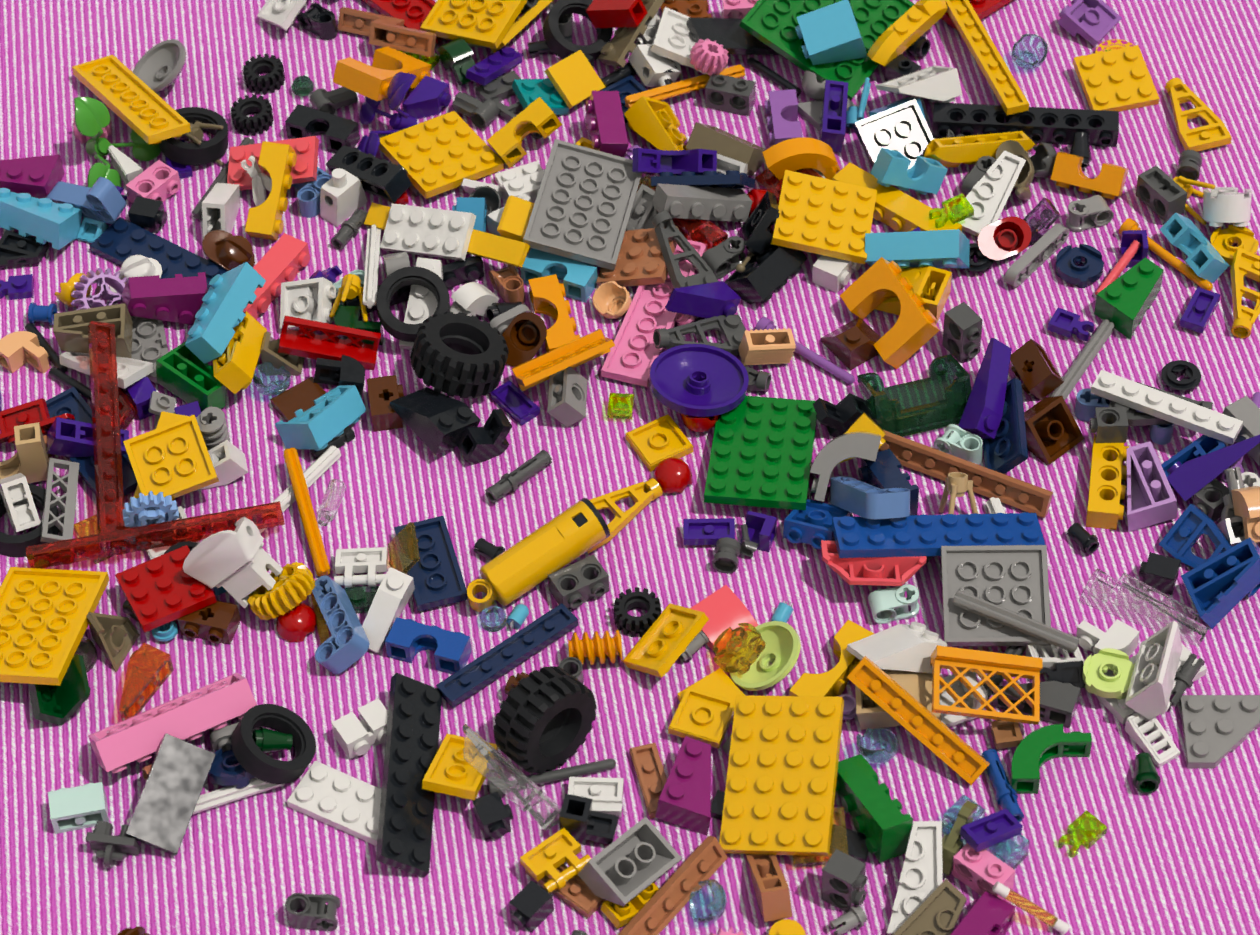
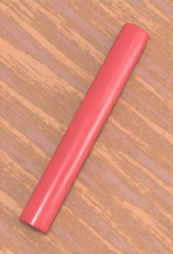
M1134 240L1099 286L1095 295L1120 276L1140 249L1141 243Z

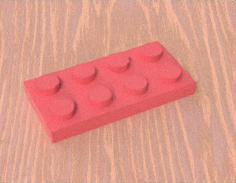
M316 136L272 141L273 143L290 145L297 154L296 165L291 170L292 184L316 181L319 139ZM262 143L230 147L227 184H239L240 191L252 189V178L242 168L241 162L246 160V163L252 166L251 161L248 159L253 155L257 159L258 164ZM258 164L259 168L262 171L260 173H264L271 177L270 174Z

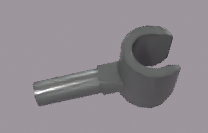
M746 524L741 525L743 538L740 553L752 558L753 552L757 550L758 543L750 541L748 527Z

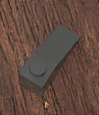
M1058 681L1040 682V720L1053 724H1063V727L1070 728L1079 703L1081 688L1070 683ZM1032 683L1018 684L1026 693L1032 689ZM997 686V687L1001 690V689H1002L1003 687H1005V686ZM1012 686L1003 692L1013 704L1021 698ZM999 697L992 701L993 707L1004 710L1008 709ZM1025 700L1016 707L1023 715L1032 716V708Z

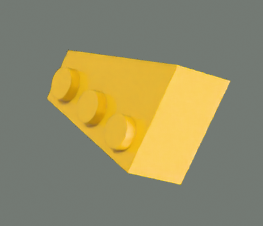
M247 311L242 322L233 328L236 332L222 356L213 360L214 377L234 394L241 389H246L252 382L264 333L267 332V329Z

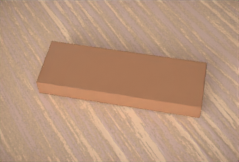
M656 743L629 748L630 757L650 819L656 818L658 800L667 781Z
M562 864L556 870L560 873L568 867ZM525 869V873L532 877V875ZM545 876L538 883L543 885L550 879ZM574 876L567 881L566 886L561 890L556 889L552 892L587 919L606 901L596 896L578 876Z

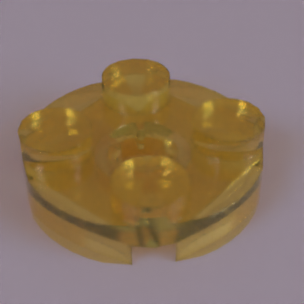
M739 623L740 627L735 629L727 628L719 635L713 645L715 658L713 657L714 662L727 673L737 672L740 675L745 674L765 649L766 643L762 639L761 634L749 623Z

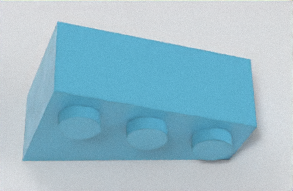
M339 385L315 399V405L304 412L302 409L295 411L296 417L288 422L280 420L275 423L286 449L293 447L295 449H314V451H320L328 446L330 440L342 435L346 427L359 421V417L367 410L356 385Z

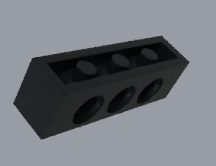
M343 145L326 163L331 173L334 169L342 168L361 181L365 192L395 203L412 185L407 176L408 172L403 166L399 164L394 165L386 159L376 158L371 153H363L355 147L350 148Z

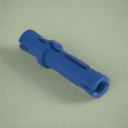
M985 750L981 756L990 763L986 770L996 792L997 804L1002 809L1007 808L1021 822L1024 814L1017 802L1018 795L1008 781L997 750Z

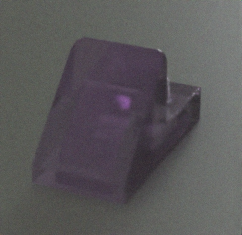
M1045 197L1023 219L1030 226L1032 233L1031 242L1028 247L1034 245L1050 230L1049 227L1061 216L1052 202Z

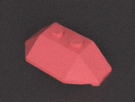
M821 540L822 560L849 585L902 586L927 561V556L839 558L836 542Z

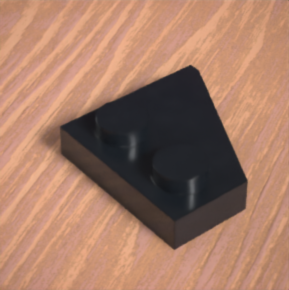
M6 230L0 239V267L39 264L49 249V244L47 241L45 244L36 242L35 237H24L18 235V233Z

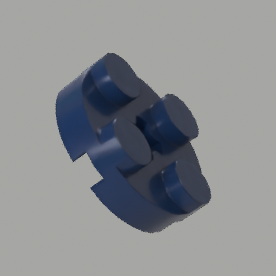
M1080 244L1079 247L1072 248V245L1061 249L1057 254L1056 275L1064 281L1076 285L1078 288H1087L1090 283L1097 281L1103 273L1104 262L1102 261V255L1092 246ZM1080 263H1083V264H1084V266H1077V265H1075V264H1078V265H1079Z
M230 745L231 750L223 752L221 748L215 751L216 755L208 773L211 783L214 785L234 786L235 788L248 786L254 776L248 773L237 761L232 745Z

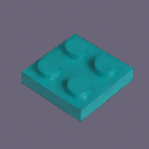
M549 78L516 79L513 81L512 88L523 109L540 97L555 115H568L570 109Z

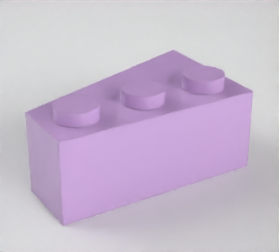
M1149 441L1127 448L1128 532L1177 518V500L1152 442Z

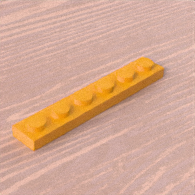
M866 656L847 676L853 684L970 785L989 766L990 763Z

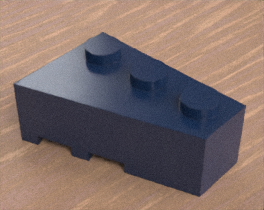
M890 449L878 452L876 461L861 458V467L858 468L861 481L880 489H910V515H917L919 487L908 482L910 475L907 472L902 474L899 469L902 468L901 463Z

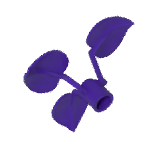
M399 72L394 75L387 91L388 105L391 110H396L397 114L391 115L378 109L381 100L375 101L365 96V101L362 103L359 112L360 122L364 125H369L373 121L375 113L390 118L389 124L394 130L371 131L369 136L365 135L362 137L357 149L366 154L371 153L376 157L380 143L379 135L392 134L417 124L415 117L409 116V113L399 108L411 84L417 77L416 75Z

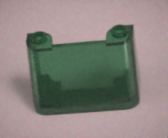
M951 354L935 358L931 362L929 378L884 388L882 378L876 373L857 375L859 390L863 399L868 403L874 417L873 421L882 430L901 437L947 427L949 424H959L971 393L970 375Z

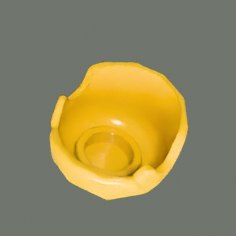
M76 273L68 282L60 283L61 292L54 293L56 298L66 306L75 307L71 305V302L76 298H73L71 293L76 291L74 284L80 282L79 278L85 275L84 273ZM91 285L87 289L86 298L90 296Z

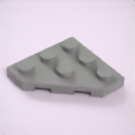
M131 316L133 321L131 358L152 362L154 372L145 377L158 384L156 360L169 352L163 321Z
M1182 695L1180 698L1187 769L1216 768L1230 751L1233 752L1246 740V737L1254 729L1257 730L1260 727V695Z

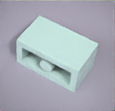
M102 782L87 783L83 786L60 788L56 791L48 792L50 819L55 834L95 827L97 821L110 823L107 796Z

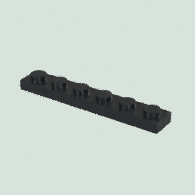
M472 256L466 258L465 261L459 260L442 266L443 281L447 288L484 277L483 261L479 256ZM411 285L404 286L396 291L391 298L390 306L408 301ZM356 296L354 299L346 298L345 306H360L359 296ZM377 304L373 305L371 309H368L366 305L367 313L376 311Z

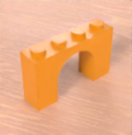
M386 46L375 50L372 66L351 57L338 60L333 82L370 99L380 101L388 98L387 91L395 74L403 72L417 76L408 90L411 91L416 88L425 75L431 76V64Z
M881 257L851 284L840 297L850 312L861 319L867 317L883 301L892 297L899 298L901 310L897 322L873 344L884 362L898 369L940 330L934 323L937 320L935 316L923 307L925 304L923 299L911 290L913 288L911 282L906 277L901 276L900 272L902 269L893 260L889 262Z

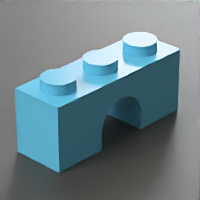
M881 148L870 173L878 179L877 183L882 186L890 187V185H895L904 191L913 189L920 194L927 195V193H938L948 169L937 160L918 156L915 164L908 169L911 161L901 152Z
M1175 212L1159 229L1173 246H1176L1188 256L1185 261L1197 276L1214 283L1229 267L1228 263L1191 219Z
M533 248L526 256L522 268H520L523 283L529 284V279L556 274L558 279L563 280L566 297L585 303L597 286V267Z

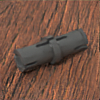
M357 208L352 216L341 224V229L331 239V244L336 249L342 250L352 237L357 236L360 227L365 222L367 213L363 209L359 210Z
M1190 653L1180 671L1176 672V684L1171 691V695L1174 694L1170 701V705L1176 707L1185 690L1191 688L1193 678L1205 664L1199 658L1196 664L1192 666L1197 657L1195 654Z

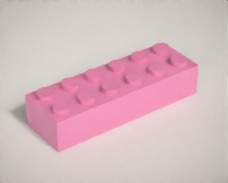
M234 673L90 734L88 738L99 765L106 772L112 771V773H117L126 769L127 764L137 760L140 763L152 758V753L158 751L165 733L181 740L187 738L188 741H192L203 736L202 732L207 729L218 730L227 726L228 720L235 717L238 720L242 719L244 714L250 708L257 706L247 679L238 673Z

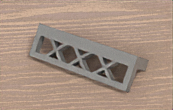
M49 458L40 541L58 544L57 555L67 557L73 540L80 463ZM54 467L67 469L65 476L60 478L53 471ZM58 485L63 489V495L60 497L52 491ZM56 505L61 509V515L58 517L50 511V508ZM55 525L59 529V535L48 534V528Z

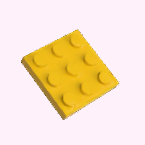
M1138 45L1073 58L1072 63L1090 110L1120 112L1159 103L1160 98Z
M195 415L123 441L140 491L145 496L148 495L149 491H153V495L163 492V497L171 495L172 499L219 482Z

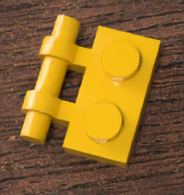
M562 828L521 856L520 864L537 882L547 876L550 880L543 884L542 887L548 893H551L556 889L561 890L566 886V882L574 876L579 877L578 873L591 860V857L587 854L579 859L576 855L581 852V845L565 828ZM566 862L569 867L559 873L556 869Z

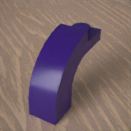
M645 148L633 149L632 172L645 173V175L673 172V174L681 175V172L685 171L695 172V174H703L704 171H717L716 150L668 151Z

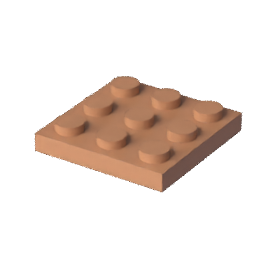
M655 228L625 231L615 269L600 268L596 281L598 287L609 281H615L622 287L665 283L668 270ZM675 240L668 241L674 254L677 243Z

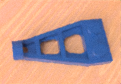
M1189 504L1159 543L1174 558L1193 568L1232 547L1214 521L1194 504ZM1202 534L1208 535L1215 545V551L1209 559H1202L1191 551L1192 546ZM1260 582L1246 596L1252 597L1259 590Z

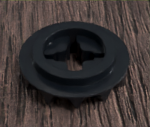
M972 243L970 244L969 269L963 268L964 272L972 271L975 275L980 271L984 274L986 269L992 268L994 260L985 257L979 250L978 244ZM974 255H976V258L978 260L976 263H974L972 260L974 258Z
M1177 360L1164 366L1161 380L1164 381V387H1171L1172 392L1180 390L1183 394L1186 390L1193 392L1195 387H1199L1201 372L1194 364ZM1185 373V379L1183 378L1181 381H1178L1177 377L1179 378Z

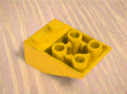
M931 266L902 269L900 272L901 276L906 277L913 285L911 290L925 302L923 307L935 316L937 320L934 323L937 324L951 292L952 272ZM898 297L889 298L875 309L900 315V300Z

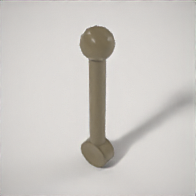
M749 251L743 262L736 266V271L743 273L746 264L756 254Z

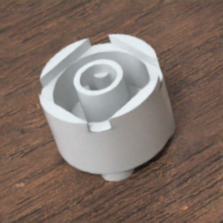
M1215 187L1211 189V192L1204 189L1202 219L1208 222L1209 226L1222 227L1224 223H1233V226L1237 227L1247 226L1248 221L1251 220L1252 191L1244 189V193H1240L1236 187Z

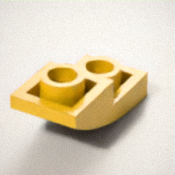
M653 882L625 906H620L607 900L603 902L601 911L618 929L627 925L656 894L659 888Z

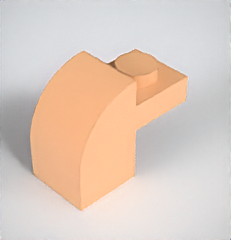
M17 331L0 339V365L12 374L26 363H29L43 374L50 369L49 355L40 346L36 334L28 331Z
M1252 486L1231 490L1234 515L1242 517L1245 540L1250 537L1254 542H1260V487Z

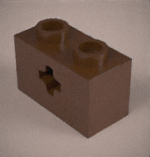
M1030 339L1011 354L1010 360L1013 364L1011 369L1018 378L1022 379L1024 382L1021 384L1022 388L1029 396L1033 394L1042 400L1064 383L1044 348L1033 339Z
M396 375L367 379L373 431L403 428L402 418L389 405L391 401L404 396L402 384L397 385Z
M221 601L178 618L181 635L192 639L199 638L216 644L223 643L228 645L231 644L241 621L238 605Z

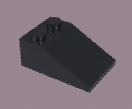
M428 387L393 400L389 404L435 455L456 447L467 427H478L480 419L465 403Z

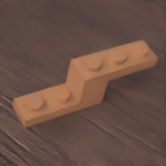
M346 7L340 8L338 30L368 36L369 44L388 46L395 50L427 57L434 56L435 33L404 27L403 19Z

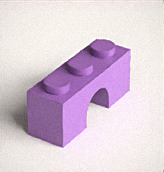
M796 89L769 91V100L764 101L765 114L770 115L766 118L767 130H772V132H769V146L788 139L803 138L801 123L798 121Z

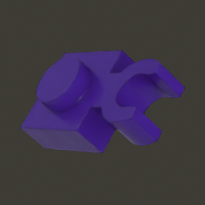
M335 265L323 271L317 270L309 279L324 277L335 283L337 281L335 278L343 272Z
M32 274L9 276V280L6 282L0 280V298L6 295L9 296V300L33 298L34 278Z
M1057 308L1048 323V330L1068 338L1075 334L1080 340L1088 341L1089 332L1093 333L1094 324L1090 321L1081 322L1080 315Z

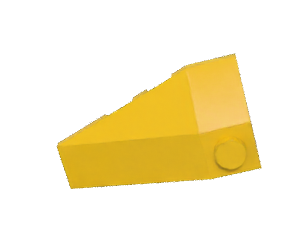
M641 96L624 113L630 129L638 133L657 149L668 151L689 150L684 144V141L687 140L685 134L680 133L678 130L680 122L667 102Z

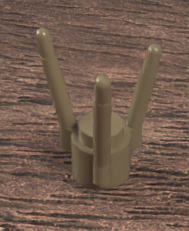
M196 121L194 124L190 123L191 132L183 134L181 138L190 143L201 145V140L203 139L202 128L223 130L224 127L222 125ZM220 159L214 161L220 166L224 165Z

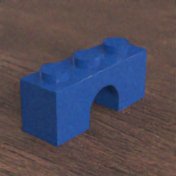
M396 617L385 640L387 657L412 663L414 657L420 651L432 650L435 652L436 670L454 674L465 667L472 653L470 636H466L461 632H451L434 625L428 626L411 619Z

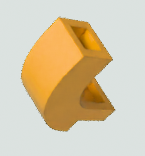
M814 138L788 139L762 152L767 168L779 180L783 179L785 170L794 172L799 169L812 168L820 171L830 180L840 171L832 148L825 142Z

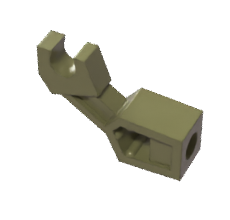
M967 801L961 807L949 835L945 834L942 838L943 873L946 875L952 872L953 857L964 847L963 842L960 841L962 837L960 835L961 826L973 821L971 816L978 807V805Z

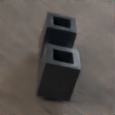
M300 104L296 106L285 121L288 138L325 135L327 151L334 153L343 145L354 148L360 140L357 122Z

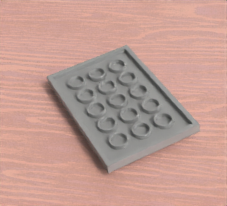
M555 139L523 242L530 245V248L614 270L642 173L632 172L633 160Z

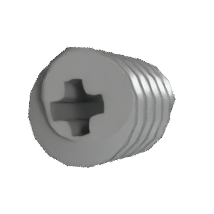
M210 406L205 408L196 419L207 449L210 450L226 440L230 442L225 413L218 407Z

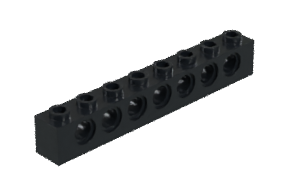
M934 102L932 135L934 138H947V129H950L955 136L959 134L971 136L1023 131L1034 143L1046 142L1049 144L1072 145L1074 133L1085 132L1088 134L1089 146L1117 147L1119 111L1029 107L1028 111L1006 115L1001 105Z

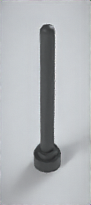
M610 758L506 781L504 778L487 779L489 794L498 791L502 798V795H506L507 791L614 769L616 761Z

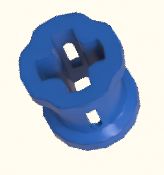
M30 303L28 308L29 323L48 322L50 325H54V314L57 313L56 304L42 306Z

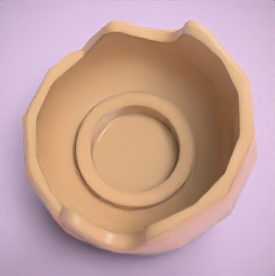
M615 281L601 284L595 290L592 297L596 310L608 319L622 317L628 311L632 302L627 289L624 286L618 285Z

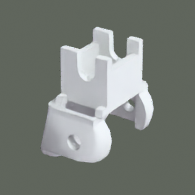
M244 516L235 523L237 527L234 531H220L198 543L185 558L183 570L184 573L207 585L210 589L222 586L243 608H246L249 605L247 600L250 593L261 585L268 591L275 585L276 581L267 571L271 570L278 576L283 568L262 548L264 538L260 535L259 529L253 521Z

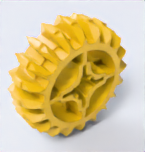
M294 562L291 565L286 564L282 567L283 570L278 576L271 572L270 575L276 581L273 588L268 591L261 585L248 595L249 607L260 620L275 619L279 615L292 611L294 607L299 606L312 593L316 581L311 571L303 563Z

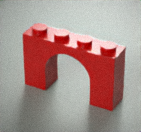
M593 0L586 10L594 28L638 27L648 13L642 0Z

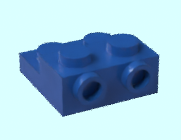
M807 499L806 511L793 509L785 518L783 538L788 539L791 543H806L812 545L815 549H821V540L835 541L832 518L850 516V512L834 505Z

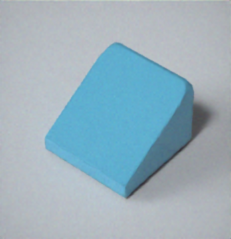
M83 217L76 239L93 243L109 225Z

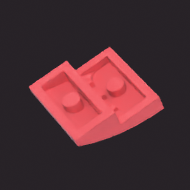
M724 585L690 608L704 612L709 620L701 631L709 639V642L706 644L718 656L737 645L746 633L758 626L749 610L727 585Z

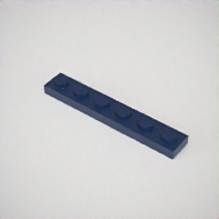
M561 603L437 684L436 688L446 702L454 708L577 627L578 619Z

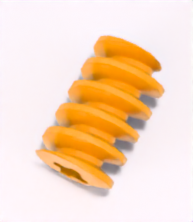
M605 630L603 638H600L598 632L594 631L592 639L589 638L587 632L583 633L581 640H579L576 632H573L571 640L568 639L569 657L579 659L582 665H584L586 658H588L591 665H594L596 657L599 658L601 664H605L607 656H609L612 664H615L617 656H620L623 663L622 642L619 630H615L613 638H611L608 630Z

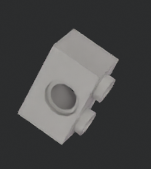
M571 367L550 375L547 413L566 427L585 418L588 380Z

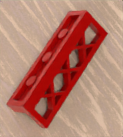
M285 316L280 334L278 353L316 360L317 358L337 361H341L342 355H346L356 359L365 369L374 370L381 333ZM288 325L299 327L300 330L295 331L287 328ZM313 331H323L325 334L317 335ZM345 335L348 339H339L337 336ZM361 340H372L374 343L373 345L365 344Z

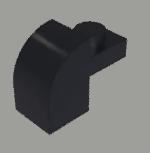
M342 355L341 361L317 358L314 383L336 386L356 385L362 399L365 370L360 362L346 355Z
M851 393L837 405L821 398L813 403L817 413V420L827 427L832 437L843 435L863 413L872 420L874 419L867 401Z
M493 409L483 427H467L457 446L467 462L487 461L499 456L508 448L510 444L506 440V436L512 425L502 409Z
M565 794L559 816L560 830L565 828L582 845H586L587 840L605 844L614 842L619 816L592 811V799Z

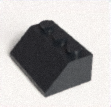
M772 244L768 249L765 248L761 254L754 255L746 264L743 273L735 271L725 283L743 301L749 304L756 302L762 304L773 296L771 293L775 289L777 290L787 283L786 279L789 276L798 273L802 269L801 265L807 260V257L800 250Z

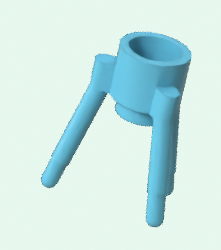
M869 77L865 78L859 107L851 106L846 113V127L853 128L852 125L855 122L864 119L871 86Z

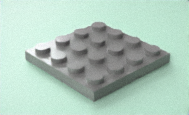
M1047 545L941 546L944 642L947 643V646H1027V644L1051 646L1050 643L953 604L956 592L962 591L1051 627Z

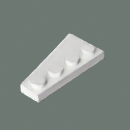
M1004 151L948 217L961 224L963 231L978 237L984 227L998 221L1026 160Z
M417 257L415 267L428 269L443 280L441 260ZM411 285L404 323H423L424 320L435 313L437 300L429 289L420 285ZM399 341L400 349L412 350L414 342Z
M68 351L59 355L60 365L124 389L154 372L152 362L132 358Z
M913 821L887 935H893L943 882L942 821Z

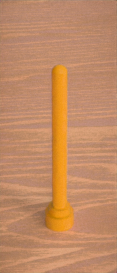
M1128 218L1121 225L1119 234L1122 235L1124 230H1141L1137 222ZM1147 236L1149 250L1202 289L1212 290L1213 285L1211 282L1197 276L1189 266Z

